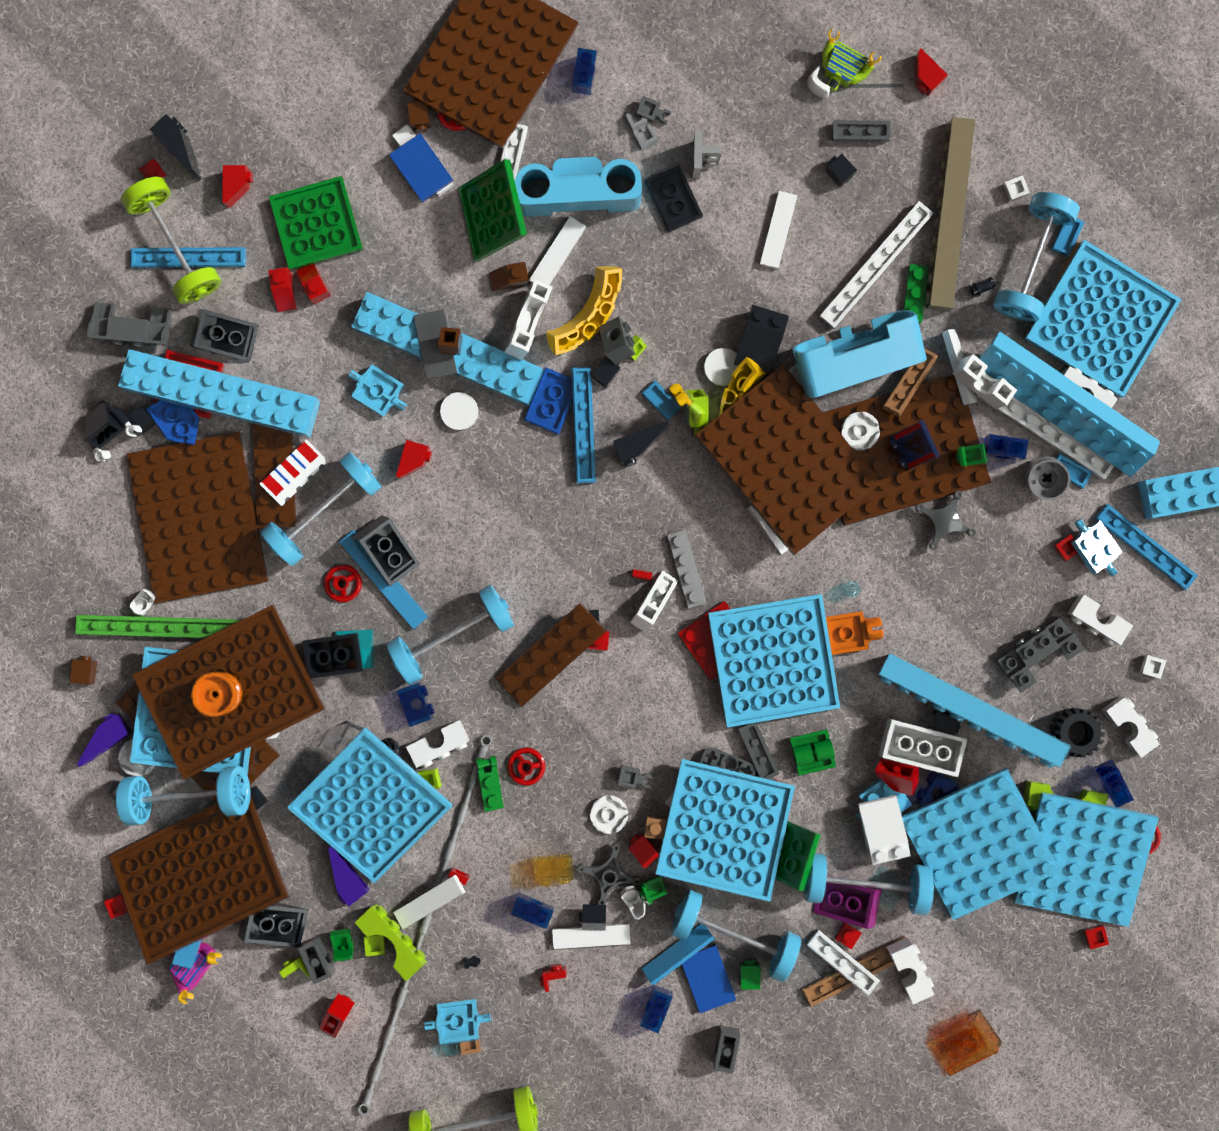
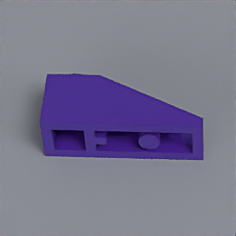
M112 713L102 719L104 722L97 727L77 763L79 767L85 766L133 733L121 714L113 715Z
M331 846L328 850L336 890L339 894L338 898L344 905L351 906L365 895L370 888L348 860Z

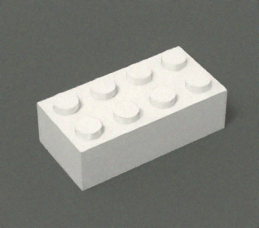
M887 718L878 756L958 777L967 739Z

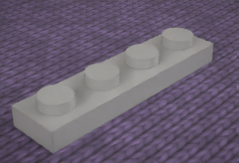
M686 530L667 535L688 609L707 604Z

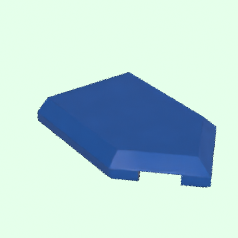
M158 400L146 408L168 441L195 445L200 418L193 408L163 400Z

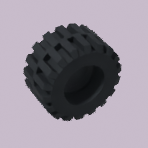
M1079 708L1064 709V712L1060 711L1057 713V718L1054 717L1052 719L1054 725L1050 724L1052 733L1049 734L1071 746L1067 755L1084 758L1086 755H1093L1092 751L1100 749L1098 744L1102 745L1103 740L1100 739L1101 736L1104 737L1105 732H1101V729L1104 728L1103 724L1099 723L1101 720L1094 716V713ZM1080 721L1086 730L1085 737L1081 742L1073 744L1069 739L1068 731L1073 723Z

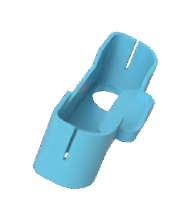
M596 157L561 158L554 162L553 170L542 164H529L524 166L515 178L522 215L526 217L550 216L552 212L608 209V212L635 211L641 205V174L638 167L626 159L613 160L602 168L601 161ZM624 175L631 178L635 184L630 191L619 194L613 192L608 187L606 178L607 176ZM548 179L550 181L549 190L540 198L528 197L522 191V188L532 180Z
M910 310L896 311L871 319L873 330H863L852 334L851 328L848 325L839 328L841 338L826 343L825 336L822 335L797 344L793 347V353L805 396L808 398L819 397L924 362L927 358L917 314Z

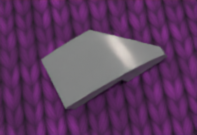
M626 114L627 122L641 150L659 142L651 124L647 123L646 118L639 119L632 117L631 114Z

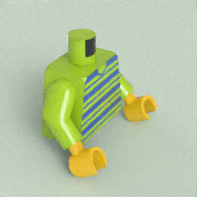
M831 28L828 33L829 40L826 41L822 51V67L826 70L824 75L830 78L827 83L830 86V91L836 92L840 84L847 88L850 84L856 85L865 80L873 70L874 64L881 61L882 56L877 61H874L873 54L876 51L872 52L869 58L837 40L840 36V31L836 37H832L830 33L833 28Z
M675 383L669 389L676 396L679 405L685 406V421L691 427L692 436H695L703 429V426L709 424L708 395L703 389L683 391L681 385Z

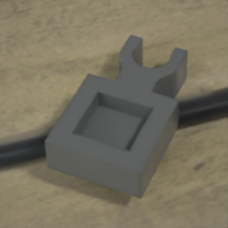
M643 95L635 115L646 118L650 122L657 118L661 123L667 124L668 121L663 119L662 114L670 115L671 111L659 109L661 103Z
M620 765L616 784L636 789L637 783H639L643 787L650 788L649 784L644 783V779H652V775L646 773L639 775V768Z

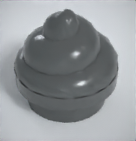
M111 780L108 785L107 794L113 800H116L117 788L121 781Z

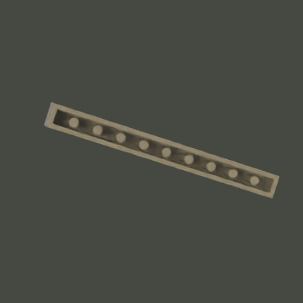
M952 117L949 123L945 125L944 135H947V142H944L942 147V153L945 154V158L941 161L940 172H943L942 179H939L938 191L941 192L940 198H937L935 209L938 210V217L935 216L933 222L936 234L932 236L931 247H934V251L929 257V266H932L931 273H928L927 284L929 285V292H926L924 302L927 303V309L948 312L953 309L975 119Z

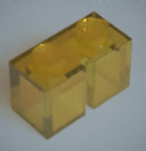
M572 854L533 858L535 883L545 886L550 885L552 881H559V884L570 883V880H574Z

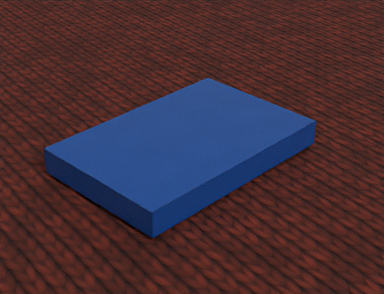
M421 133L389 154L422 203L453 182L452 177Z
M545 368L524 421L559 435L573 403L572 378Z
M716 944L701 949L682 964L700 1013L736 1001Z

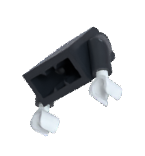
M99 401L97 408L88 414L84 432V441L89 443L92 450L96 451L94 457L100 462L111 457L108 450H101V448L124 430V426L128 436L137 437L134 434V430L142 432L140 426L131 425V420L122 410L115 405H110L106 401Z

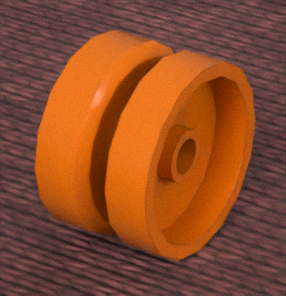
M215 672L206 674L198 679L193 687V703L198 711L207 716L215 717L230 713L241 702V684L236 677L229 673Z

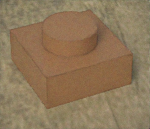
M480 1039L461 1042V1055L481 1052Z

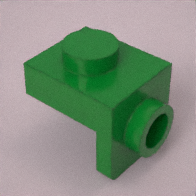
M985 444L958 447V452H956L957 463H960L962 467L988 463Z
M660 875L638 884L640 890H638L639 897L642 902L645 901L648 905L652 904L653 900L668 894Z
M350 928L331 931L330 939L334 951L333 961L351 960L353 958L354 944Z

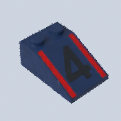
M923 420L890 436L891 448L893 451H897L899 456L898 463L905 471L940 456Z

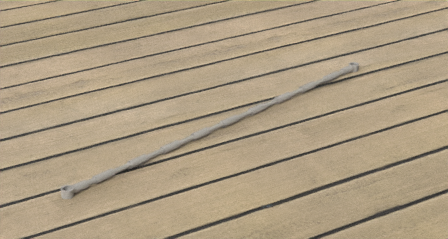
M490 735L482 736L478 759H485L488 747L493 741ZM484 737H488L490 739L489 744H485L483 742ZM477 766L473 768L468 783L469 787L464 802L461 804L453 836L449 840L443 858L445 860L439 877L437 876L434 888L444 882V875L448 863L451 861L457 843L456 839L469 807L468 803L473 787L476 786L478 780ZM432 913L423 918L419 930L420 935L415 947L417 950H420L424 935L427 934ZM404 980L403 986L400 987L391 1022L388 1024L382 1042L383 1046L370 1078L369 1088L366 1090L363 1102L358 1107V1112L362 1116L367 1115L370 1111V1102L374 1093L373 1089L378 1081L386 1049L390 1045L396 1027L395 1022L399 1010L403 1006L408 991L409 980ZM366 1106L368 1110L363 1112L361 1107Z

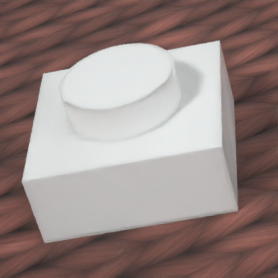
M1023 176L1003 184L1010 202L1027 196L1030 193Z
M1145 655L1140 673L1161 679L1166 660Z

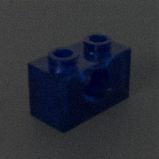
M578 48L572 83L573 93L592 94L597 50Z
M989 434L984 438L986 455L1022 461L1026 459L1029 440Z
M419 682L397 690L409 727L433 719L432 715L435 714L432 703L428 704L426 696H429L425 685ZM415 698L422 702L420 709H416L412 705Z
M1112 759L1094 767L1109 799L1116 808L1134 800L1118 767Z
M931 772L926 779L928 783L925 788H921L916 794V803L923 807L955 792L959 784L943 773ZM938 787L940 790L939 795L932 797V790Z
M519 893L510 915L547 929L555 907Z
M657 985L653 986L640 1020L641 1027L659 1034L673 998L672 991Z

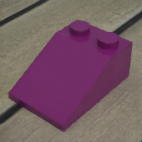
M826 882L823 900L821 903H815L813 913L865 929L873 928L877 919L882 889Z

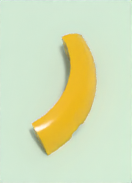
M615 266L595 267L593 288L582 310L565 325L546 331L548 345L555 355L576 349L578 345L596 335L600 330L599 327L607 322L615 308L614 303L621 289L622 268Z
M746 357L733 372L732 379L722 396L720 414L752 390L766 375L762 368L752 359Z

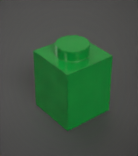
M744 959V962H740L741 990H761V966L755 959Z

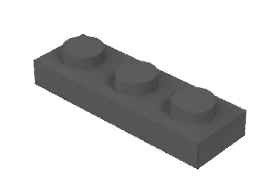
M833 120L832 141L889 142L890 121Z
M757 722L738 728L759 777L770 779L779 775Z

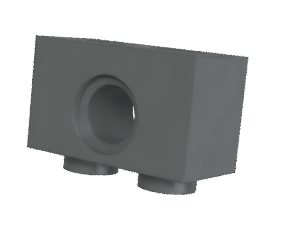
M618 316L599 327L605 353L615 365L635 355L633 348L635 342L630 336L631 328L626 321L623 322Z
M321 936L303 943L298 948L313 984L332 977L336 970Z
M720 1025L712 1062L714 1070L733 1074L741 1036L739 1029Z

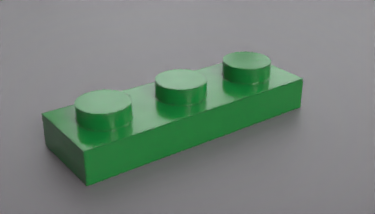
M909 264L903 310L915 312L918 323L921 324L929 266Z

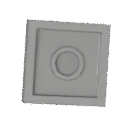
M702 130L694 131L692 179H700L702 164L705 167H715L716 164H719L722 146L702 145Z

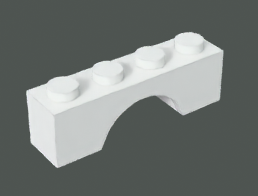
M536 279L533 281L527 291L504 353L523 360L529 352L535 336L534 330L552 290L551 286Z

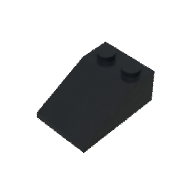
M165 114L149 130L200 181L202 179L190 139L186 135L188 131L175 117L171 119Z
M752 305L748 313L734 365L739 366L748 357L757 363L767 375H770L789 316Z
M199 309L189 347L250 362L259 325Z
M665 421L613 440V446L620 465H625L627 468L637 464V460L668 429L669 422Z
M381 515L352 537L361 553L390 587L420 564L389 517Z
M358 633L302 641L306 670L310 679L363 672Z
M276 903L241 920L238 936L244 943L300 947L308 909Z

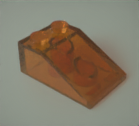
M980 1009L966 1015L928 1042V1045L948 1074L952 1076L997 1054L1002 1041Z

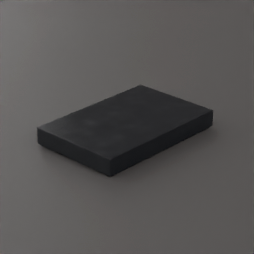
M680 165L645 180L669 233L703 218L700 207Z

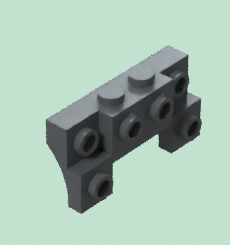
M95 302L93 315L88 325L87 338L111 341L112 345L124 346V343L131 344V347L143 348V345L167 346L168 329H171L173 310L171 308L152 307L150 320L148 321L146 319L115 317L116 304Z
M1057 617L1041 629L1039 627L1035 628L1029 633L1030 637L1025 640L1024 638L1019 639L1014 643V648L995 660L1020 693L1037 683L1029 668L1057 649L1062 652L1067 660L1085 650L1076 635L1071 633L1061 617Z

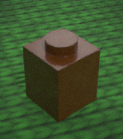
M419 101L407 103L411 129L413 131L416 130L417 133L426 132L427 129L431 128L428 107Z
M441 327L438 344L441 354L460 356L463 339L461 329Z
M81 655L79 659H72L70 682L95 684L97 661L92 660L91 656Z

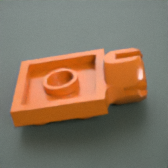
M863 611L826 617L832 655L869 649L868 644L870 641L882 639L884 636L882 629L872 631V627L883 626L879 617L865 618Z

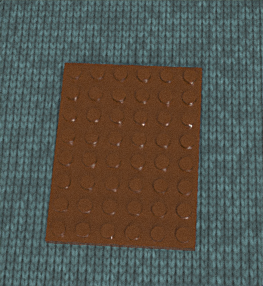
M459 0L406 84L403 93L503 149L571 39L579 22L540 0Z
M781 365L695 435L793 556L881 484L815 402L805 396L801 385L784 365Z
M954 375L921 384L899 418L882 409L891 393L823 412L840 434L844 420L856 412L871 414L879 424L880 436L877 442L868 449L854 451L881 484L841 516L844 525L952 495L956 491L962 492L992 483L986 463L962 467L960 463H957L956 452H958V447L978 445L980 442L969 405L963 404ZM923 420L940 456L905 471L898 463L899 456L897 451H893L891 448L890 436Z
M240 432L199 439L195 441V445L178 443L127 453L152 593L155 595L154 604L268 582Z
M274 605L132 675L183 780L325 710ZM210 673H229L236 677L241 684L242 698L237 708L230 713L215 717L207 716L198 711L192 698L193 687L197 680Z
M251 794L249 807L243 815L226 816L221 811L219 803H216L109 855L146 965L152 964L289 898Z

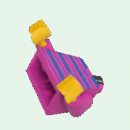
M201 942L192 969L175 964L169 967L179 993L178 1001L180 1003L188 1004L186 998H194V995L188 991L196 987L212 964H218L215 959L222 957V954L217 953L208 943ZM175 953L169 956L174 959Z

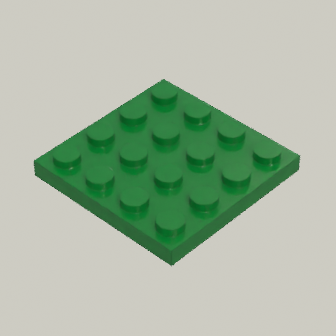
M503 159L458 187L474 261L483 260L527 236L510 160Z
M342 176L269 196L290 271L364 250Z

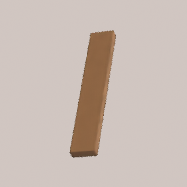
M905 936L856 961L873 975L894 965L887 946L904 939ZM836 970L801 989L809 1005L812 1007L854 984Z

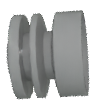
M1043 456L1036 458L1028 465L1025 472V481L1032 493L1038 498L1053 500L1061 497L1068 490L1070 474L1065 465L1054 457ZM1044 473L1049 474L1050 479H1043L1042 475Z

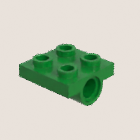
M827 729L789 737L799 776L836 767L834 749Z

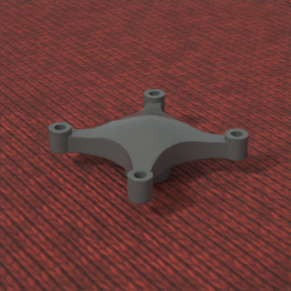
M961 491L954 492L952 500L944 508L932 510L925 508L922 504L915 507L917 512L925 514L933 524L934 538L932 543L929 544L931 550H936L940 539L950 532H963L969 537L976 535L974 529L967 528L959 519L957 503L959 498L962 497Z
M617 842L612 844L610 856L601 864L590 867L584 866L582 863L577 865L579 873L590 874L598 881L601 888V894L598 898L599 905L606 904L607 894L615 886L622 883H632L638 886L641 882L638 876H629L619 867L617 854L620 846Z

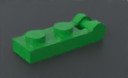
M495 755L489 756V759H476L484 811L488 812L504 808ZM490 766L491 770L484 772V767Z

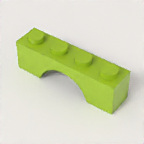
M1026 780L1024 802L1026 805H1029L1028 809L1037 810L1041 792L1053 794L1049 784ZM1083 789L1076 799L1107 805L1108 794Z
M376 904L370 907L355 922L367 937L382 935L392 941L396 949V961L393 967L405 981L409 980L427 963L424 953L412 945L413 941L411 938L399 930L400 927L394 920L391 921L386 910L382 906Z

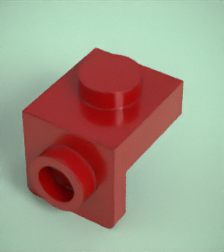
M553 964L549 969H543L542 975L539 978L541 987L545 988V993L550 990L549 980L567 978L566 966Z

